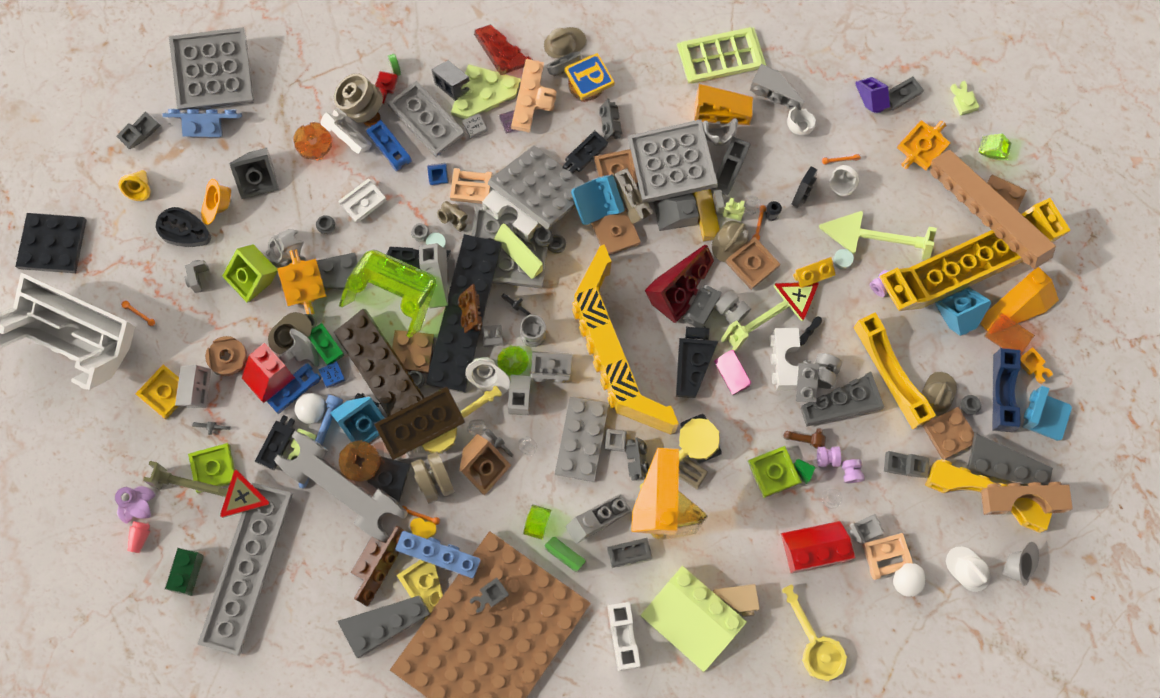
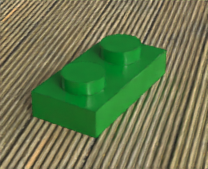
M322 323L311 329L308 339L327 365L345 356Z

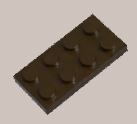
M446 386L378 421L374 425L392 460H395L466 422Z

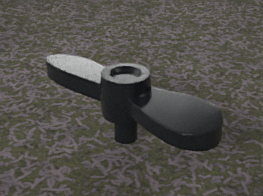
M505 293L501 295L504 300L512 304L511 306L518 311L520 309L526 315L531 314L522 307V298L514 301Z
M815 317L811 325L805 329V333L799 337L800 346L804 345L809 336L814 333V330L822 323L821 317Z

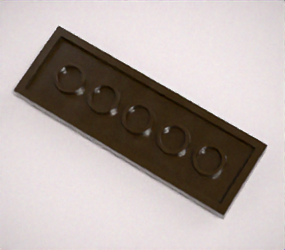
M366 309L360 310L333 332L388 416L425 398Z

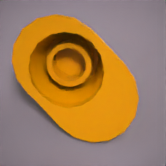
M211 179L208 182L202 205L201 218L202 222L206 225L211 224L216 214L224 212L230 205L231 188L219 185L216 179Z

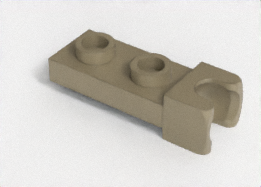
M626 168L613 174L619 195L628 210L626 213L631 223L634 224L653 214L649 203L642 202L641 193L629 170Z

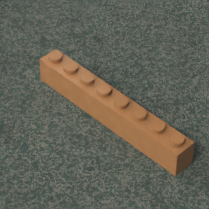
M950 149L931 161V175L938 179L947 190H950L958 201L963 202L972 214L977 215L985 226L992 229L999 239L1007 243L1009 248L1016 252L1026 264L1036 269L1053 258L1056 245Z

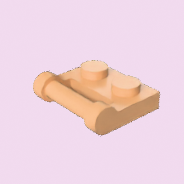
M454 168L450 201L482 204V201L490 193L488 182L492 177V172L478 173L461 171L458 168ZM460 178L485 181V183L466 182L459 180Z
M903 533L862 544L873 580L880 579L883 575L894 573L896 570L898 571L905 563H913ZM898 556L903 558V562L878 568L877 562Z

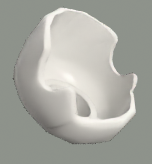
M794 107L789 111L787 125L792 133L808 135L814 130L816 119L806 108L798 110L797 107Z
M842 165L832 172L829 184L837 195H850L858 187L859 174L851 166Z
M316 393L304 394L296 402L295 413L298 419L306 424L316 423L324 417L327 404L323 397Z
M905 563L902 568L895 571L893 585L897 592L907 597H914L922 592L926 584V574L922 567L913 563Z

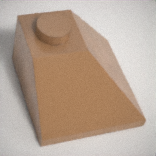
M476 434L463 448L459 470L485 495L511 467V464L490 441Z

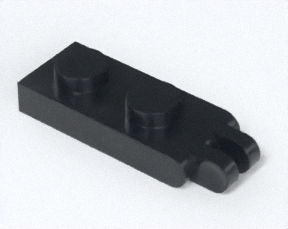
M594 130L566 157V163L563 165V168L566 170L572 166L569 169L572 174L576 170L581 172L594 159V156H597L608 146V141Z
M283 415L280 422L275 421L255 459L257 464L275 471L277 464L274 459L278 454L283 455L295 431V428H293L295 419L290 418L287 425L285 423L288 416Z

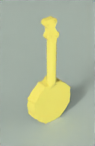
M493 386L492 391H485V395L461 410L463 418L488 401L493 402L495 397H501L502 393L498 387ZM457 427L423 444L422 447L426 452L434 453L438 451V453L442 454L455 445Z
M691 419L680 429L679 446L682 449L679 451V462L687 455L691 459H708L719 449L720 432L708 419Z
M791 584L783 588L782 593L787 595L786 602L791 604L810 640V643L806 644L802 659L809 675L820 680L829 681L843 674L847 656L840 642L824 636L817 638L797 600L798 595L793 592L794 586Z

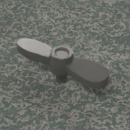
M192 422L193 427L207 428L209 430L208 435H212L215 429L230 430V426L216 425L215 422H207V424Z
M489 429L484 431L494 441L495 448H502L511 457L514 455L504 446L505 442L503 439L497 438Z

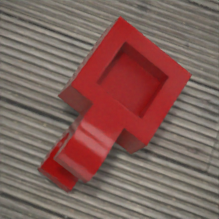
M383 71L379 72L375 86L382 93V104H385L388 93H394L398 75Z

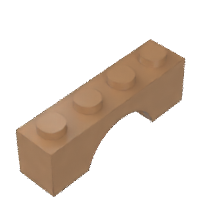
M1033 482L1029 483L1028 486H1021V483H1010L1008 486H1000L999 483L988 484V487L981 490L984 515H1004L1011 511L1014 502L1018 498H1028L1040 505L1044 513H1066L1073 510L1070 486L1062 485L1061 482H1051L1048 485Z

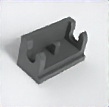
M708 285L701 287L683 317V321L694 327L703 328L714 306L719 301L722 292Z

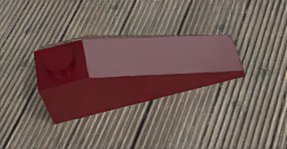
M703 245L657 277L645 289L652 306L673 323H677L690 307L689 302L693 295L696 296L698 292L697 287L701 279H705L714 262L708 245Z

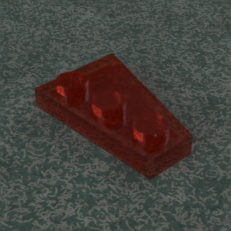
M491 24L474 30V36L500 75L524 68L526 59L533 60L529 56L523 55L520 52V48L512 46L506 41L507 38Z

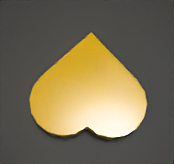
M414 518L410 523L412 533L422 538L428 539L435 536L437 532L434 523L430 521L425 522L422 518Z

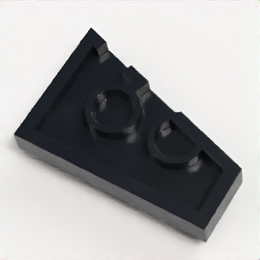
M810 166L798 187L791 205L798 208L801 202L805 204L817 180L818 169Z
M679 338L676 397L696 398L718 341Z
M352 447L346 467L377 490H383L398 503L400 502L411 465Z

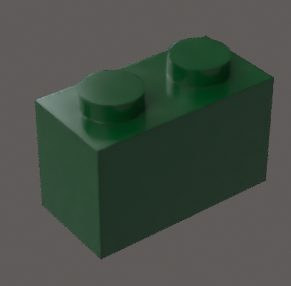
M177 548L165 589L174 593L192 596L204 555Z

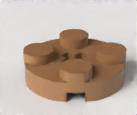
M222 336L215 339L210 348H207L205 359L207 365L215 374L231 376L244 369L247 351L240 341L231 336ZM228 352L231 355L229 360L221 359V356Z

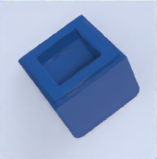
M446 163L427 165L430 185L448 183Z

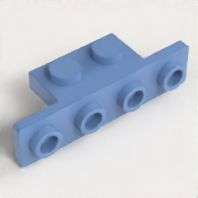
M168 109V112L162 113L163 117H181L183 137H222L221 118L242 117V113H236L235 109H227L225 113H218V109H206V113H199V109H187V112H180V109Z
M406 531L402 532L396 546V551L466 577L474 578L480 558L459 551L460 548L448 544V546L440 544L441 541L429 537L425 539Z

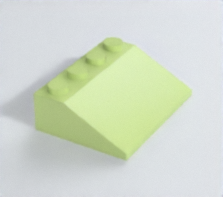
M681 566L640 615L703 672L747 623L683 566Z

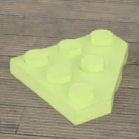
M468 64L465 74L469 76L470 81L464 84L461 89L468 87L470 90L454 102L451 115L467 119L484 111H490L507 100L515 99L521 84V78Z

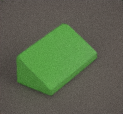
M552 537L545 544V550L574 572L578 573L586 562L584 558L556 537Z

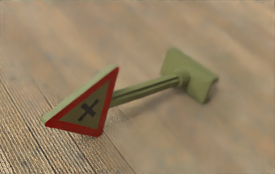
M149 461L148 465L153 468L151 478L144 477L143 479L152 488L161 490L163 484L168 485L170 483L225 497L220 513L221 518L270 505V502L238 470H234L229 488H223L174 476L172 473L167 472L158 462Z

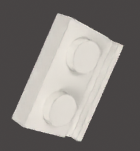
M368 178L339 200V204L357 224L387 200Z

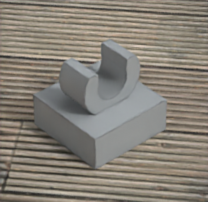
M501 325L482 326L484 347L503 346Z

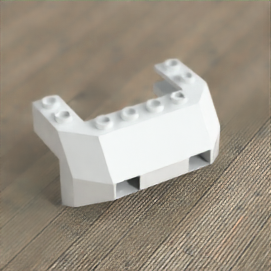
M21 273L14 307L0 313V348L25 337L29 338L36 344L44 345L53 352L61 353L70 360L76 361L75 368L84 372L73 377L71 382L83 389L90 390L113 378L130 349L135 326L126 320Z

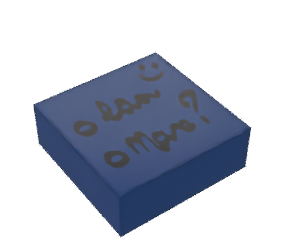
M338 362L319 369L326 388L345 381Z

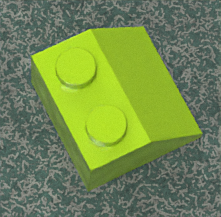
M252 244L236 249L222 277L248 303L272 283L278 270Z

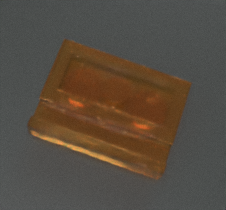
M1003 313L999 314L998 318L984 335V337L1000 348L1021 350V354L1035 336Z

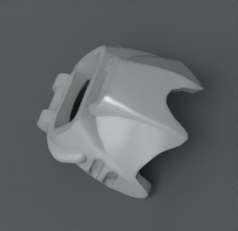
M734 118L726 125L721 124L720 121L716 123L704 121L703 129L706 140L716 146L725 145L730 142L736 134L737 119ZM723 130L725 135L713 136L709 134V131Z
M288 229L270 238L266 254L270 257V262L273 265L276 264L283 267L286 264L292 263L289 251L292 250L294 253L296 249L300 260H305V257L300 255L304 241L294 238V235L298 233L297 230ZM275 245L277 246L281 254V257L279 259L274 252L273 247Z

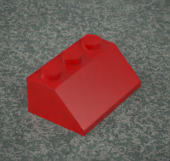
M841 521L781 533L791 574L850 562L855 559L851 539Z

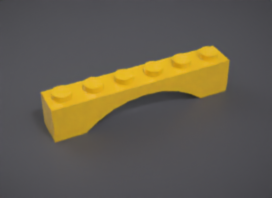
M876 312L858 320L853 328L912 430L932 420L936 416L926 397L917 390L901 368L890 345L886 329Z
M941 459L932 464L925 486L942 493L957 490H970L981 493V490L988 487V484H993L994 482H991L990 478L986 476L974 475L967 468H957L952 466L951 462ZM999 483L1000 486H1008L1006 484ZM1018 498L1011 509V513L1016 517L1021 526L1038 533L1047 530L1052 513H1044L1043 509L1035 501L1028 498Z

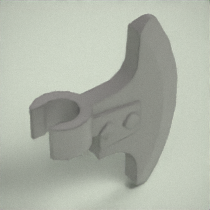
M291 329L289 333L294 340V344L287 351L279 355L278 358L283 363H287L293 357L297 362L307 359L313 366H319L318 355L311 341L301 332Z

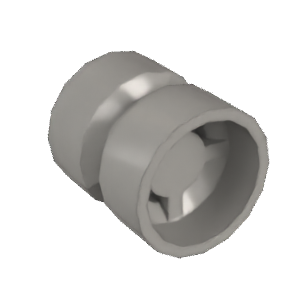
M729 290L714 306L717 312L721 315H726V320L730 324L736 320L740 323L751 310L744 301H739V297L732 290Z
M530 314L524 317L520 323L521 339L526 345L530 347L539 346L546 338V324L538 315Z
M820 353L815 363H819L817 387L833 389L837 380L835 374L840 372L842 361L833 355Z

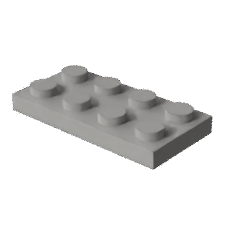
M417 81L388 102L390 109L435 157L439 156L465 135L457 123Z
M570 396L555 475L589 482L595 481L609 407L608 403Z

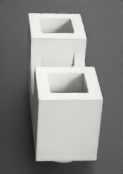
M494 189L482 201L483 210L497 220L505 213L515 214L517 219L513 223V232L527 242L534 236L535 231L542 227L541 224Z
M775 328L769 337L770 347H773L771 365H774L775 373H772V384H776V391L797 390L798 366L790 365L785 359V354L795 353L800 348L799 328Z
M630 603L608 605L618 671L639 668L640 661L634 639Z

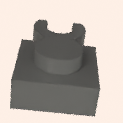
M495 578L480 589L483 594L482 596H475L469 602L473 604L475 601H479L481 607L476 612L481 613L487 603L494 607L509 596L498 578Z

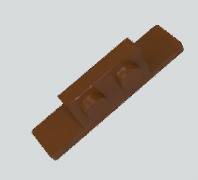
M396 526L386 543L371 537L351 571L353 575L364 580L354 599L367 607L374 599L375 594L400 553L396 551V546L402 532L405 531L401 527Z

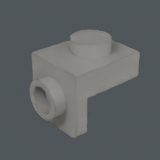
M194 260L190 264L185 265L187 276L184 279L187 287H191L197 293L203 291L198 273L208 271L209 267L204 260Z
M876 514L851 524V530H849L853 540L858 541L859 544L885 533Z

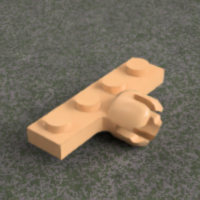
M529 59L525 61L511 129L530 132L535 110L552 111L554 109L556 90L540 85L544 62Z

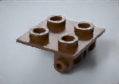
M472 284L460 294L458 300L459 307L462 308L461 325L464 327V333L469 332L471 329L473 331H480L483 326L482 318L479 316L481 312H478L480 309L479 295L475 291V284Z

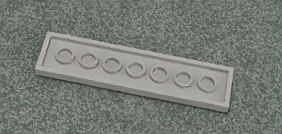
M252 483V485L270 502V505L241 514L197 644L238 656L241 654L293 496L290 492Z

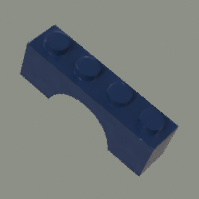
M1000 348L993 354L992 431L1012 433L1020 428V407H1018L1015 399V385L1020 371L1021 350Z

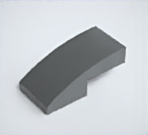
M145 111L133 125L128 123L116 137L128 149H132L146 140L161 125Z
M888 451L885 453L884 472L928 478L930 458Z

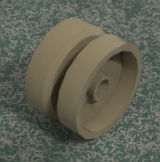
M360 73L346 76L338 84L333 95L336 107L357 123L366 122L373 118L383 102L381 91Z
M438 451L428 455L427 459L431 466L429 469H427L424 460L421 458L411 462L416 474L414 476L421 493H424L428 504L438 500L439 496L435 488L439 486L445 497L455 493Z

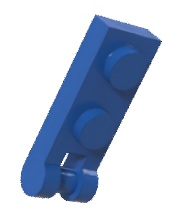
M382 120L366 130L368 136L396 172L404 164L408 165L412 162L409 154ZM400 154L401 158L396 160L394 157Z
M307 363L293 374L295 378L267 400L268 404L277 414L281 413L309 388L320 382L321 377L318 373L315 374L312 371L313 368L310 364ZM307 376L309 379L303 382L301 378Z

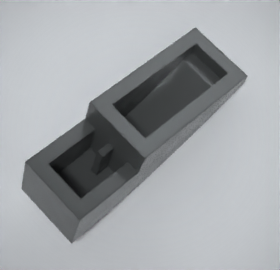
M736 137L732 138L716 174L718 187L711 189L715 191L721 190L723 194L729 195L750 148V143Z

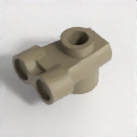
M448 201L442 203L441 209L437 211L439 220L444 224L450 221L454 228L462 232L467 226L465 221L468 215L457 204H451Z

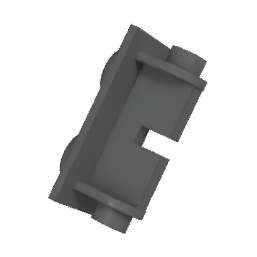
M607 99L599 109V115L602 119V132L606 140L611 136L614 139H619L622 134L621 123L614 121L620 118L618 105Z
M635 437V440H628L626 444L627 459H635V462L628 463L629 477H631L632 481L640 480L639 476L645 479L650 468L648 462H646L645 455L647 454V445L644 440Z

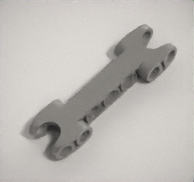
M295 431L292 437L300 447L298 457L290 460L278 454L274 459L276 464L286 474L301 484H304L308 478H311L359 514L354 521L356 526L368 535L386 543L390 536L382 527L383 516L387 513H392L404 519L408 514L407 511L394 498L381 489H378L372 496L323 459L328 452L324 446L305 434Z

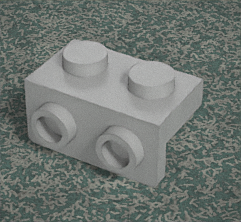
M532 351L530 378H535L537 382H546L547 379H554L556 383H566V380L571 378L572 354Z

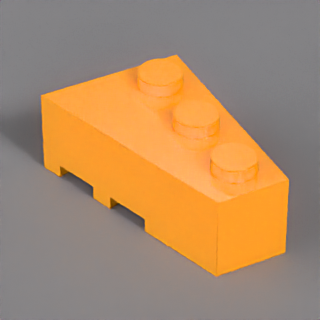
M699 84L695 100L694 121L701 119L702 122L716 123L720 121L721 124H728L736 118L738 125L749 126L752 119L753 97Z

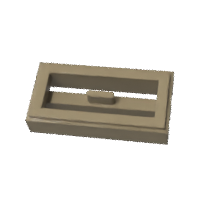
M685 457L681 461L702 475L701 477L679 463V469L698 482L696 483L681 472H679V478L695 489H698L708 471Z

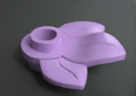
M144 486L134 489L130 487L120 488L115 494V501L119 505L117 509L119 519L128 524L133 516L140 519L149 518L151 512L147 501L154 498L156 494ZM124 493H128L130 495L128 501L122 500V495Z

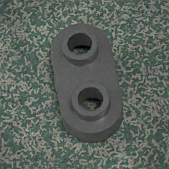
M572 52L550 62L546 67L549 74L559 76L564 73L565 67L582 60L580 52Z

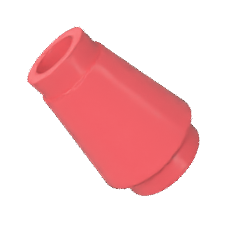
M133 522L129 531L128 551L140 553L151 532L149 524Z

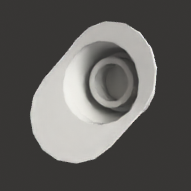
M488 357L476 358L466 368L465 375L467 380L483 392L492 391L493 386H497L503 395L510 387L508 375Z
M960 546L949 551L946 557V565L950 573L967 590L973 592L984 590L988 586L991 577L988 565L969 548Z

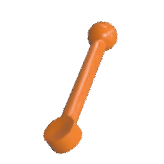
M860 154L831 159L824 157L822 163L826 165L829 162L857 161L861 157Z
M765 205L759 207L760 215L756 232L753 235L758 241L760 240L759 232L763 215L767 210Z
M125 300L122 302L121 305L124 309H129L132 312H134L136 315L147 321L149 326L155 325L154 319H149L148 317L143 315L141 312L130 306V303Z
M402 506L408 514L431 521L435 525L440 523L438 517L432 518Z

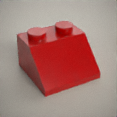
M266 343L262 344L248 356L242 375L243 381L262 403H265L295 378Z

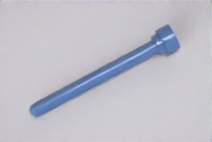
M328 395L325 402L327 404V411L316 437V441L321 445L324 442L333 418L330 412L343 403L342 399L332 395ZM310 478L304 484L299 483V487L301 489L306 488Z

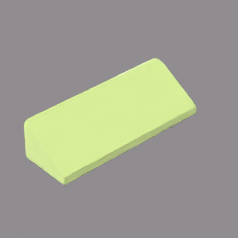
M503 223L495 236V241L502 242V249L531 279H534L543 271V263Z

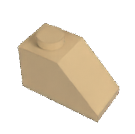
M755 584L720 588L712 591L737 614L742 613V617L755 615L754 612L759 610Z

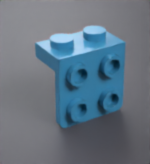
M613 174L595 178L571 190L583 225H588L607 215L619 214L625 211Z
M1041 386L1037 390H1033L1030 395V404L1024 413L1023 419L1025 420L1022 427L1060 441L1063 438L1072 406L1047 396L1050 388Z

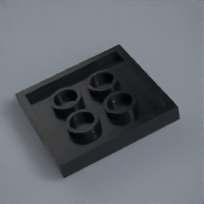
M27 213L15 267L21 270L76 274L87 221L86 218Z

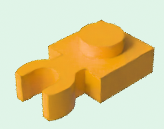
M1033 347L1021 356L1020 366L1028 375L1034 372L1035 378L1040 384L1046 381L1042 374H1045L1048 378L1053 375L1050 369L1042 366L1046 361Z

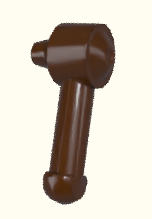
M817 428L816 433L811 436L791 431H785L783 434L786 440L810 443V446L816 449L818 447H825L826 436L821 428Z

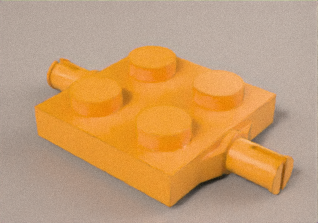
M921 120L897 146V149L907 156L906 160L901 164L904 169H908L914 162L926 171L931 166V161L944 152L951 143L941 134V131L946 127V123L940 121L934 128Z
M297 249L294 250V253L291 250L289 252L292 263L288 266L277 268L287 306L301 304L305 306L306 314H310V311L311 315L315 314L312 302L319 298L327 297L317 260L315 258L302 261L299 258Z

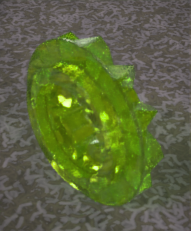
M510 345L503 348L498 354L497 364L508 376L520 375L527 369L529 357L526 351L519 346ZM516 354V360L519 362H514L510 367V360L507 358H512Z

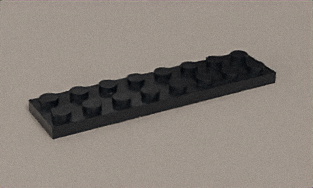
M466 234L463 235L448 294V306H445L426 385L439 388L447 386L452 391L466 392L468 384L465 375L466 368L474 360L480 331H473L471 329L469 332L464 333V327L461 325L462 308L459 307L458 300L460 294L472 284H475V291L479 295L480 302L478 312H481L479 316H481L483 323L502 242Z

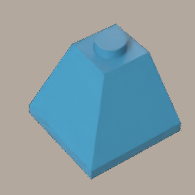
M968 287L936 302L935 305L949 329L962 336L979 326L991 305V300Z
M370 396L346 401L330 412L356 449H361L379 436L374 424L384 419V416Z

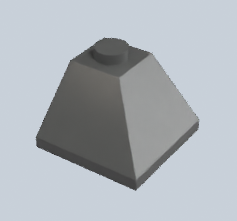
M267 147L248 152L229 163L241 199L279 190Z
M692 193L653 201L659 231L697 225L699 215Z

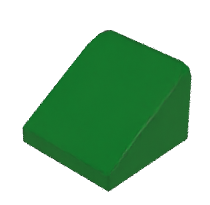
M797 459L793 464L801 479L807 484L811 480L816 467Z

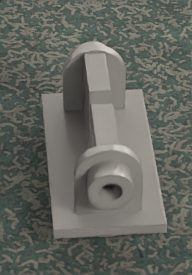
M803 360V363L798 364L796 402H816L819 363Z

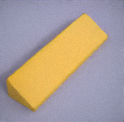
M711 189L693 192L692 195L695 198L699 215L698 222L703 242L713 240L720 228Z

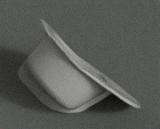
M1029 542L1022 551L1009 554L1003 568V574L1013 580L1020 581L1023 586L1027 585L1038 566L1039 550L1034 542Z

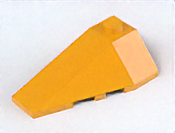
M1037 267L986 312L980 325L992 335L1012 325L1044 314L1059 301L1052 279L1040 267Z
M657 448L633 508L631 532L676 534L678 522L679 449Z

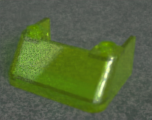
M369 250L364 253L347 279L339 306L344 307L355 301L357 293L364 291L368 282L402 297L400 304L402 313L412 318L406 335L410 338L421 330L436 287L435 277L428 272L380 251Z

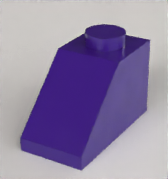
M874 77L855 81L865 108L873 113H880L884 109L890 108L887 85Z

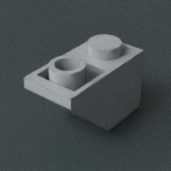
M511 375L508 414L529 415L530 376Z

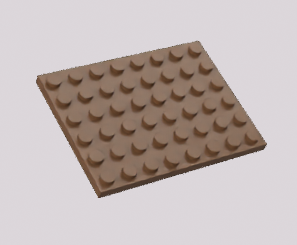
M489 531L472 554V556L480 558L474 578L461 574L457 575L390 669L392 673L427 698H527L591 604ZM495 578H498L509 596L494 607L487 603L485 609L481 613H477L476 610L481 607V603L475 601L471 604L469 601L475 596H482L483 594L480 589Z

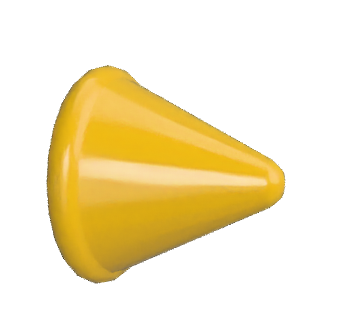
M145 170L125 175L119 180V189L127 198L134 201H145L150 197L151 190Z

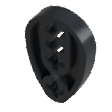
M168 208L161 212L156 220L157 233L169 244L181 247H198L207 245L211 240V234L203 222L183 208ZM169 219L172 224L176 225L178 223L181 228L187 227L188 230L181 232L178 227L173 229L170 224L166 223L164 225L163 221H168ZM204 233L205 237L199 239L196 234L202 235Z

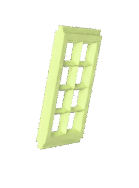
M754 27L677 43L688 83H697L758 70L761 64L766 66ZM746 36L749 48L738 50L735 38ZM731 39L734 51L723 53L719 41ZM716 43L719 54L707 56L704 45ZM700 46L703 58L692 60L689 48ZM751 51L754 63L743 65L739 53ZM735 54L739 66L727 68L724 56ZM720 57L723 69L712 72L709 60ZM705 61L708 73L697 75L693 63Z

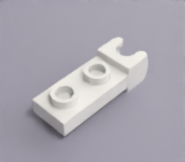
M338 109L334 110L333 115L330 112L324 114L321 125L329 132L333 131L337 134L338 138L347 143L353 151L360 154L370 149L372 143L345 120L346 116Z

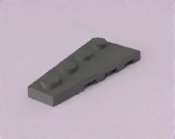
M355 252L317 260L325 290L327 288L363 290Z
M870 371L865 376L859 379L856 378L850 381L849 384L841 388L838 387L831 393L816 398V402H808L802 405L801 412L807 427L882 410L884 404Z
M974 433L967 468L972 474L1026 484L1040 482L1041 485H1048L1050 483L1052 467Z
M416 596L338 620L337 622L356 658H360L429 616L430 612L422 597Z

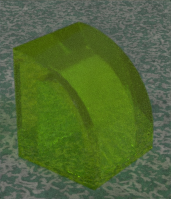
M1003 133L982 136L978 152L987 158L1004 160L1008 158L1012 143Z
M532 504L523 534L543 540L552 510Z

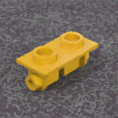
M829 257L796 269L793 277L795 281H799L800 288L835 276L832 258Z

